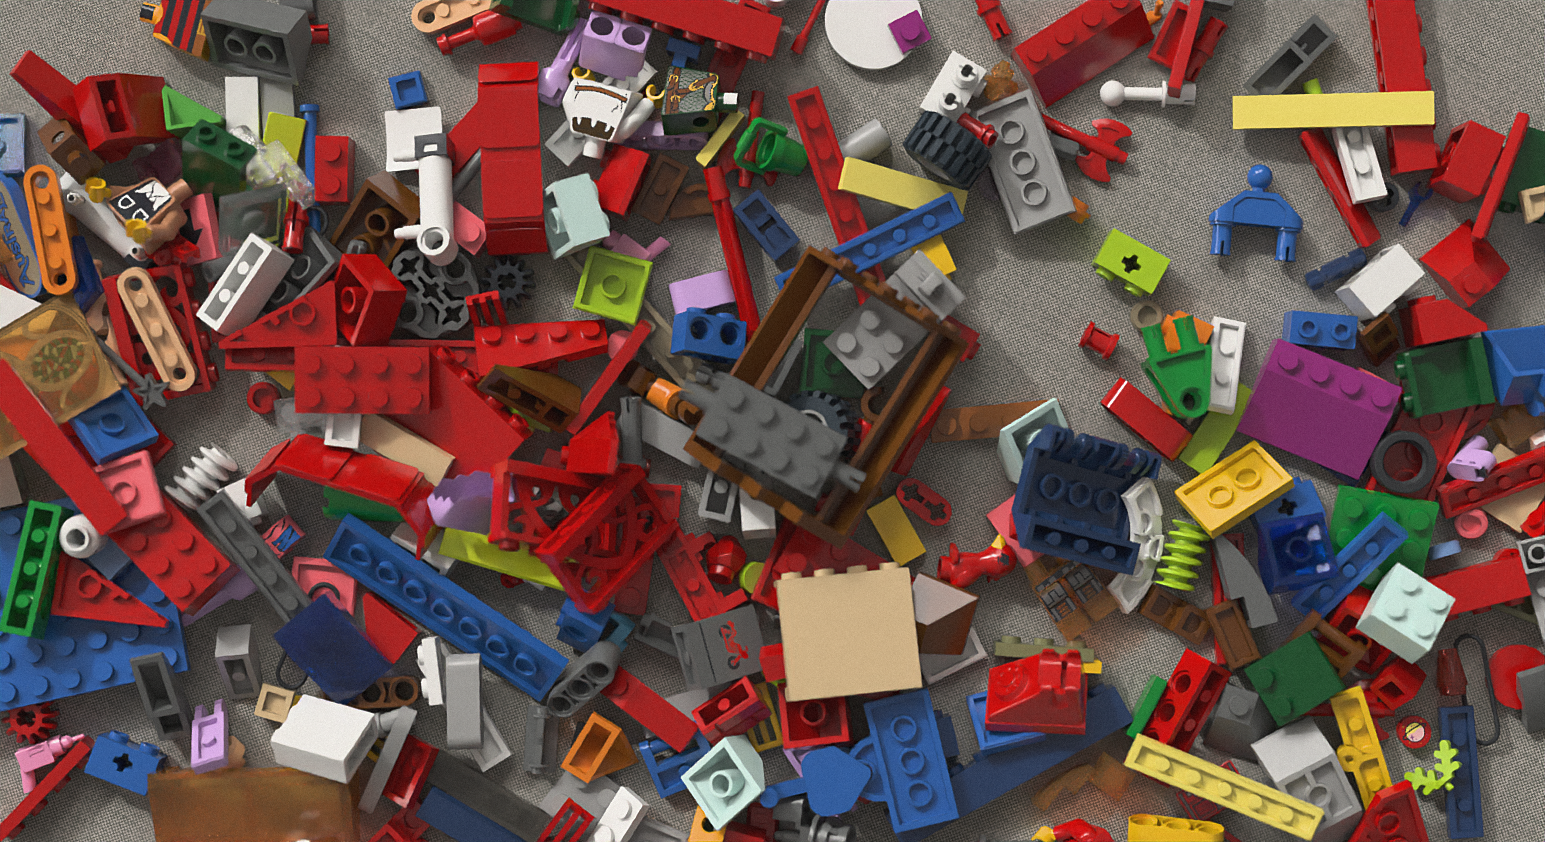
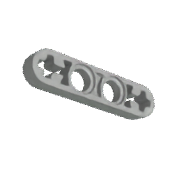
M404 705L401 706L359 802L358 809L373 814L418 711Z

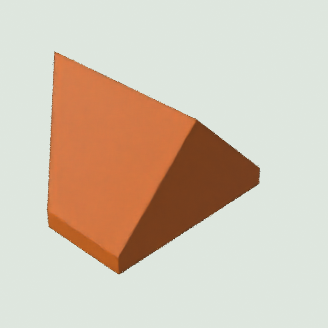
M593 712L560 767L589 783L592 780L636 764L639 760L622 728Z

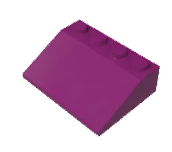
M1274 339L1271 341L1235 431L1358 480L1390 420L1402 388L1282 339Z

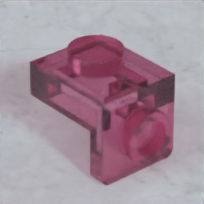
M176 137L168 138L148 156L136 158L132 162L139 179L144 181L150 177H155L163 186H166L182 174V146Z

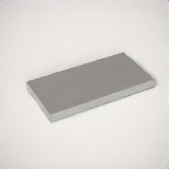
M1031 88L970 113L973 118L983 124L993 125L995 131L998 132L995 144L988 149L992 155V159L988 164L1014 235L1077 212Z

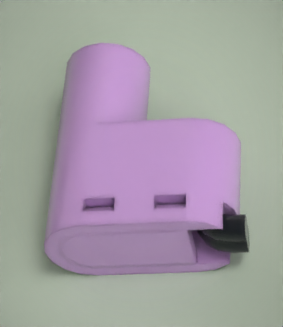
M1480 435L1470 437L1448 464V473L1454 478L1481 482L1488 478L1489 472L1497 463V459L1491 452L1486 451L1488 448L1487 440Z

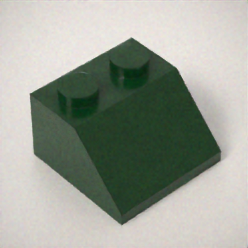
M1310 630L1266 654L1244 669L1279 727L1306 713L1345 688Z

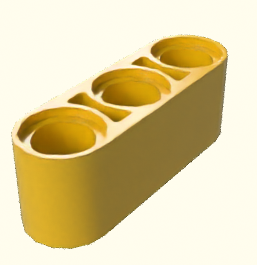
M1133 814L1128 818L1127 842H1224V827L1221 824L1210 821L1151 814Z

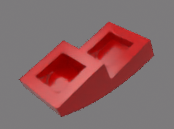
M418 797L413 809L402 807L368 842H414L430 826V824L415 816L423 801Z

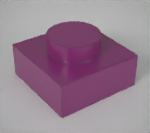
M918 10L888 24V28L902 55L932 39Z

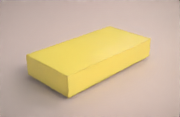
M738 110V113H729L697 155V165L704 170L709 168L719 155L724 144L732 138L744 122L745 115Z

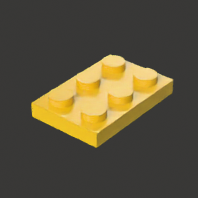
M1253 440L1175 490L1174 494L1176 500L1214 539L1286 493L1295 485L1293 478Z

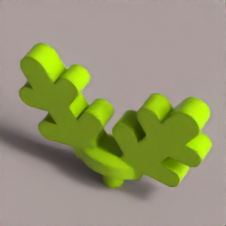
M1441 740L1439 743L1440 750L1434 751V756L1442 760V763H1436L1434 768L1442 772L1443 777L1438 780L1435 770H1428L1426 776L1422 767L1415 768V772H1406L1404 774L1405 780L1408 779V781L1413 782L1411 785L1414 790H1419L1424 785L1423 793L1430 795L1435 789L1440 790L1444 786L1449 792L1454 789L1450 781L1455 777L1454 772L1460 769L1462 764L1459 761L1453 762V758L1459 754V750L1456 748L1451 749L1449 740Z

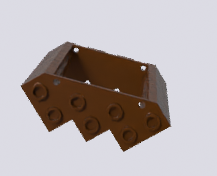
M809 245L729 373L730 375L763 392L836 274L931 332L849 463V466L866 473L863 482L849 476V479L861 484L857 493L837 483L820 512L815 516L723 458L726 450L696 435L695 433L705 415L701 418L683 450L714 473L736 484L755 499L779 511L798 526L842 549L969 346V343L959 337L961 330L945 320L942 325L939 324L937 320L940 316L924 306L920 309L921 305L906 296H903L902 300L896 297L899 293L897 289L884 281L881 282L866 271H863L862 275L856 273L859 266L847 258L839 256L825 246L819 251Z

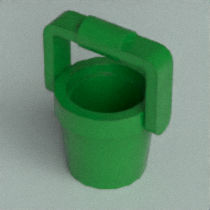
M761 117L753 119L749 128L745 129L733 155L739 167L760 175H764L766 171H774L790 176L801 174L808 157L803 144L786 136L789 132L787 128ZM762 127L768 131L762 137L758 146L756 163L743 159L757 137V132Z

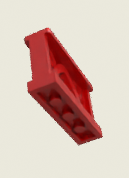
M181 262L145 269L151 275L155 284L161 277H170L178 284L176 296L168 295V285L161 290L160 295L173 322L182 329L180 336L187 349L192 341L195 353L189 352L199 369V377L191 387L184 391L166 389L163 394L167 400L213 391L217 387L216 382L220 380L219 371L216 363H211L208 352V350L212 349L210 335L208 331H203L201 318L196 315L202 307L200 299L195 300L192 287L196 286V279L192 267L187 268V264ZM121 273L102 279L121 358L144 379L146 374L151 373L156 381L160 380L161 376L154 362L146 364L143 360V355L148 350L144 342L138 341L137 334L139 332L118 292L117 281ZM132 278V279H131V282L137 281V280H139V279H137V278ZM183 303L185 314L176 306ZM178 367L180 372L186 374L183 368ZM126 374L130 394L139 407L143 406L144 397L133 393V389L140 386Z
M505 459L491 465L490 478L493 479V496L488 544L498 545L499 550L505 552H517L519 549L528 551L529 556L537 557L534 551L553 531L544 523L535 508L547 503L552 497L553 492L556 491L559 494L561 504L571 514L576 509L575 506L578 507L601 484L604 478L513 459ZM512 483L516 502L509 504L510 484ZM533 487L539 488L541 491V498L536 501H531L530 498L537 496L533 492ZM571 495L578 496L579 501L575 506L571 503ZM616 507L610 512L612 517H617V513H615ZM516 509H519L522 515L516 517L512 524L518 522L522 525L523 531L521 534L512 532L508 527L509 513ZM601 521L596 526L599 536L598 546L593 556H616V525L606 524ZM566 558V559L564 560V562H567V563L573 562V561L569 560L568 558Z
M620 463L615 468L614 474L607 476L534 551L538 559L548 566L575 603L574 606L579 612L596 614L605 609L609 604V599L630 582V577L640 567L650 561L651 555L660 545L670 540L672 532L679 526L677 520L672 518L645 479L646 473L638 464ZM632 489L638 495L642 503L635 505L634 498L631 492ZM615 507V513H620L622 511V514L617 517H612L610 515V512ZM647 510L653 517V523L643 532V524L649 521L642 518L637 519V513ZM601 521L613 525L623 523L621 546L616 556H593L598 545V530L596 526ZM588 536L589 544L582 545L581 542ZM566 558L577 563L573 574L564 563ZM589 567L585 574L586 583L590 584L594 576L598 581L585 592L581 586V576L584 569Z

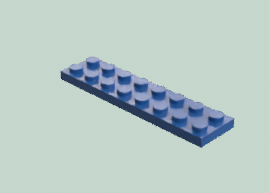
M350 513L340 523L323 555V558L465 653H481L483 665L539 702H541L569 661L557 650L549 647L530 632L507 619L502 613L495 611L480 601L475 595L468 593L450 581L448 577L438 573L421 560H416L415 556Z

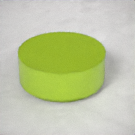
M748 562L741 569L739 584L746 593L752 594L764 563Z

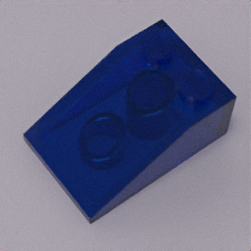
M331 590L323 593L272 635L291 659L335 703L346 706L393 667Z

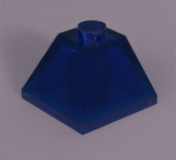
M1323 512L1263 522L1258 525V567L1262 583L1268 595L1296 591L1340 576Z

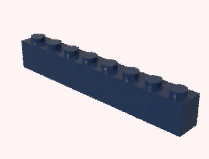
M1101 682L1088 689L1085 735L1045 733V741L982 756L981 750L972 755L974 760L963 766L959 762L949 767L948 773L959 818L895 833L899 841L919 842L1134 721L1115 686L1112 684L1105 686L1104 682ZM888 808L884 810V814L893 829L892 820Z

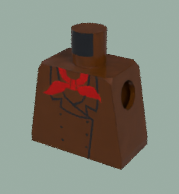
M52 118L37 131L48 154L79 185H84L88 178L93 177L105 167L106 159L98 151L90 152L87 140L65 118L58 121ZM64 133L63 138L59 142H56V137Z

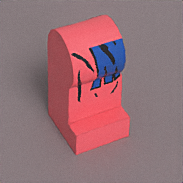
M286 515L266 531L262 537L281 560L306 536V533L290 515Z

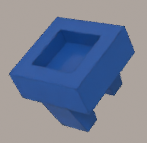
M672 37L669 38L666 52L667 55L673 57L671 66L687 68L688 62L698 65L702 54L700 46Z

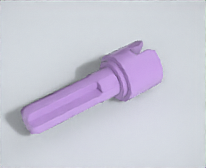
M579 18L576 27L569 32L551 67L541 70L538 82L540 101L553 107L560 106L570 85L568 75L581 50L582 37L588 23L587 20Z
M238 564L237 566L241 570L194 616L181 611L183 626H188L232 598L241 601L259 589Z

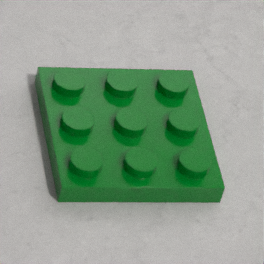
M1339 484L1319 572L1383 511L1408 531V538L1359 585L1370 590H1376L1381 578L1397 563H1400L1422 578L1439 509L1438 502Z

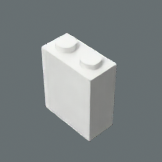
M304 694L297 705L290 709L288 718L281 728L277 729L272 736L271 746L276 763L347 784L378 738L375 715Z

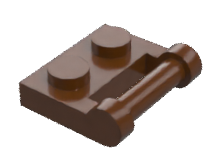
M1311 609L1303 621L1279 647L1307 631L1315 629L1348 652L1343 657L1314 636L1339 678L1342 679L1364 656L1368 646L1360 641H1353L1321 618L1322 614L1315 609Z

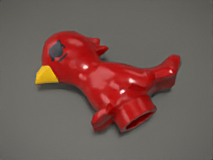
M1000 533L991 546L978 553L959 552L956 543L950 542L949 556L939 557L937 578L962 589H966L974 584L983 574L987 575L988 583L991 580L997 582L1001 577L1010 574L1015 569L1018 560L1017 554L1013 547L1006 543L1005 537Z

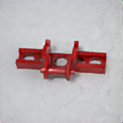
M177 233L173 240L164 242L151 255L145 251V255L150 259H154L155 263L159 266L171 263H186L190 256H194L196 259L201 258L200 248L179 233Z

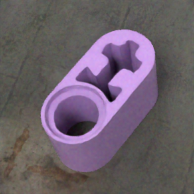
M728 270L717 271L668 285L676 315L685 312L689 307L709 310L736 302Z

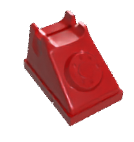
M1043 649L1039 654L989 668L985 730L1085 735L1088 673H1085L1080 651L1068 650L1065 654H1058L1055 649Z

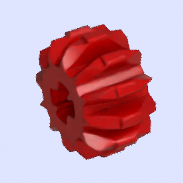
M55 701L6 711L10 716L2 718L1 722L4 724L10 723L12 726L7 729L6 734L10 736L17 733V743H23L27 739L30 745L37 744L39 738L42 740L50 738L49 730H54L58 727V724L50 719L60 715L59 710L50 711L49 707ZM33 711L36 717L32 718L33 722L28 723L25 716L29 714L26 712Z

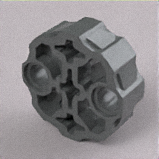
M434 243L432 250L440 248L442 244ZM419 247L410 251H403L393 261L391 272L400 282H414L420 291L417 293L411 285L404 286L408 291L396 324L404 330H409L412 333L418 334L421 338L429 340H441L445 336L464 331L472 323L466 305V297L482 293V286L479 284L473 263L460 252L447 265L437 266L430 262L429 270L436 276L432 279L427 273L428 258ZM408 261L418 262L415 265L417 272L414 275L409 272L405 274L408 269L405 264ZM456 261L463 262L465 265L464 274L459 278H452L449 272L452 263ZM423 279L430 285L440 286L437 289V293L444 301V304L431 296L427 298L430 292L423 283ZM449 291L454 297H464V301H452L446 293ZM433 304L440 311L438 324H436L437 313L430 307ZM407 305H414L417 311L415 319L411 322H404L401 316L403 308ZM452 308L457 311L462 309L459 313L461 321L458 323L453 320L448 321L451 318L449 311Z

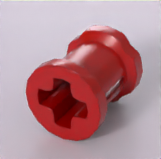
M1090 321L1078 343V347H1087L1102 355V359L1107 361L1120 335L1116 333L1111 335L1095 327V323Z

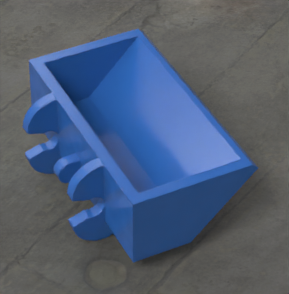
M1545 325L1481 332L1494 396L1500 405L1525 403L1530 415H1544L1545 407L1542 401H1545Z

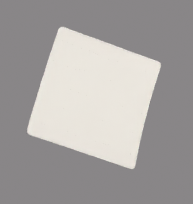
M440 107L385 112L387 138L386 171L419 169L418 161L394 162L392 155L394 152L414 148V136L442 133Z

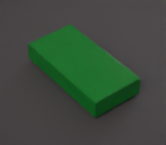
M1151 674L1131 712L1134 721L1125 725L1122 732L1134 739L1137 733H1142L1168 684L1167 681Z

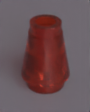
M1458 648L1437 650L1436 689H1439L1440 696L1467 694L1466 686H1469L1458 655Z

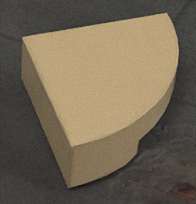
M1545 185L1517 192L1525 224L1541 218L1545 213Z

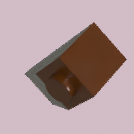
M495 364L477 386L478 390L560 434L579 414L582 388L554 373Z

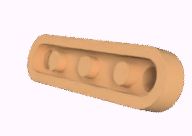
M423 0L413 8L411 14L412 22L421 33L435 34L489 10L491 0ZM428 13L435 15V20L430 24L424 22V17Z
M139 267L125 270L117 281L118 292L163 382L169 381L170 386L168 388L174 391L188 389L196 380L197 369L151 275L145 269ZM132 278H137L141 281L142 287L140 289L132 286ZM175 368H183L186 376L178 377L175 373Z

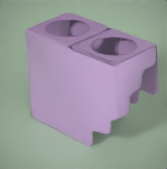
M592 10L582 37L579 65L621 81H625L626 76L636 77L644 66L652 28Z
M474 471L470 476L458 475L453 480L441 479L427 498V503L436 525L487 536L491 528L493 479L490 478L491 474ZM511 487L509 504L514 502V496Z

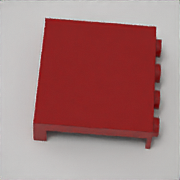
M438 343L431 347V413L383 415L455 457L445 478L453 480L458 475L470 476L474 471L491 474V465L509 459L521 444L534 433L528 428L529 424L522 416L516 413L513 414L504 403L478 390V375L469 368L465 369L456 360L457 356L451 349ZM375 451L379 456L387 458L379 452Z

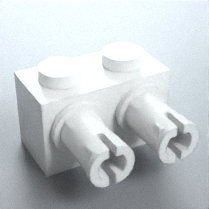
M952 51L918 112L921 114L924 111L937 112L957 122L964 112L970 113L971 109L966 107L971 97L979 98L988 81L982 78L987 70L957 52Z

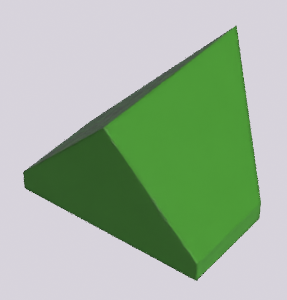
M166 85L163 87L162 97L166 130L183 139L200 119H204L219 128L226 127V118Z

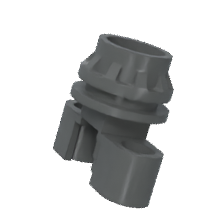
M807 792L780 798L777 805L774 806L773 819L780 820L779 831L777 830L774 834V839L778 842H857L855 825L845 824L839 817H827L816 814L812 824L809 823L811 806Z

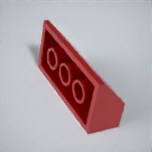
M1087 0L1015 47L1011 57L1046 109L1154 39L1155 36L1139 0Z

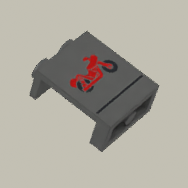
M753 605L737 607L735 610L696 622L671 627L688 691L703 690L762 671L759 661L760 648L766 645L763 643L759 629L760 618L756 611H754Z

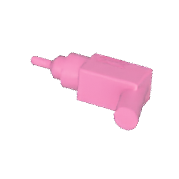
M615 230L609 231L610 236L602 241V246L610 251L646 261H651L671 245V243L660 236L647 248H644L626 234L621 236Z
M60 734L47 740L38 741L35 745L20 748L15 753V756L20 765L24 793L32 791L37 786L35 769L54 763L59 758V755L67 753L68 749L73 746V743L83 739L85 735L80 734L70 737Z

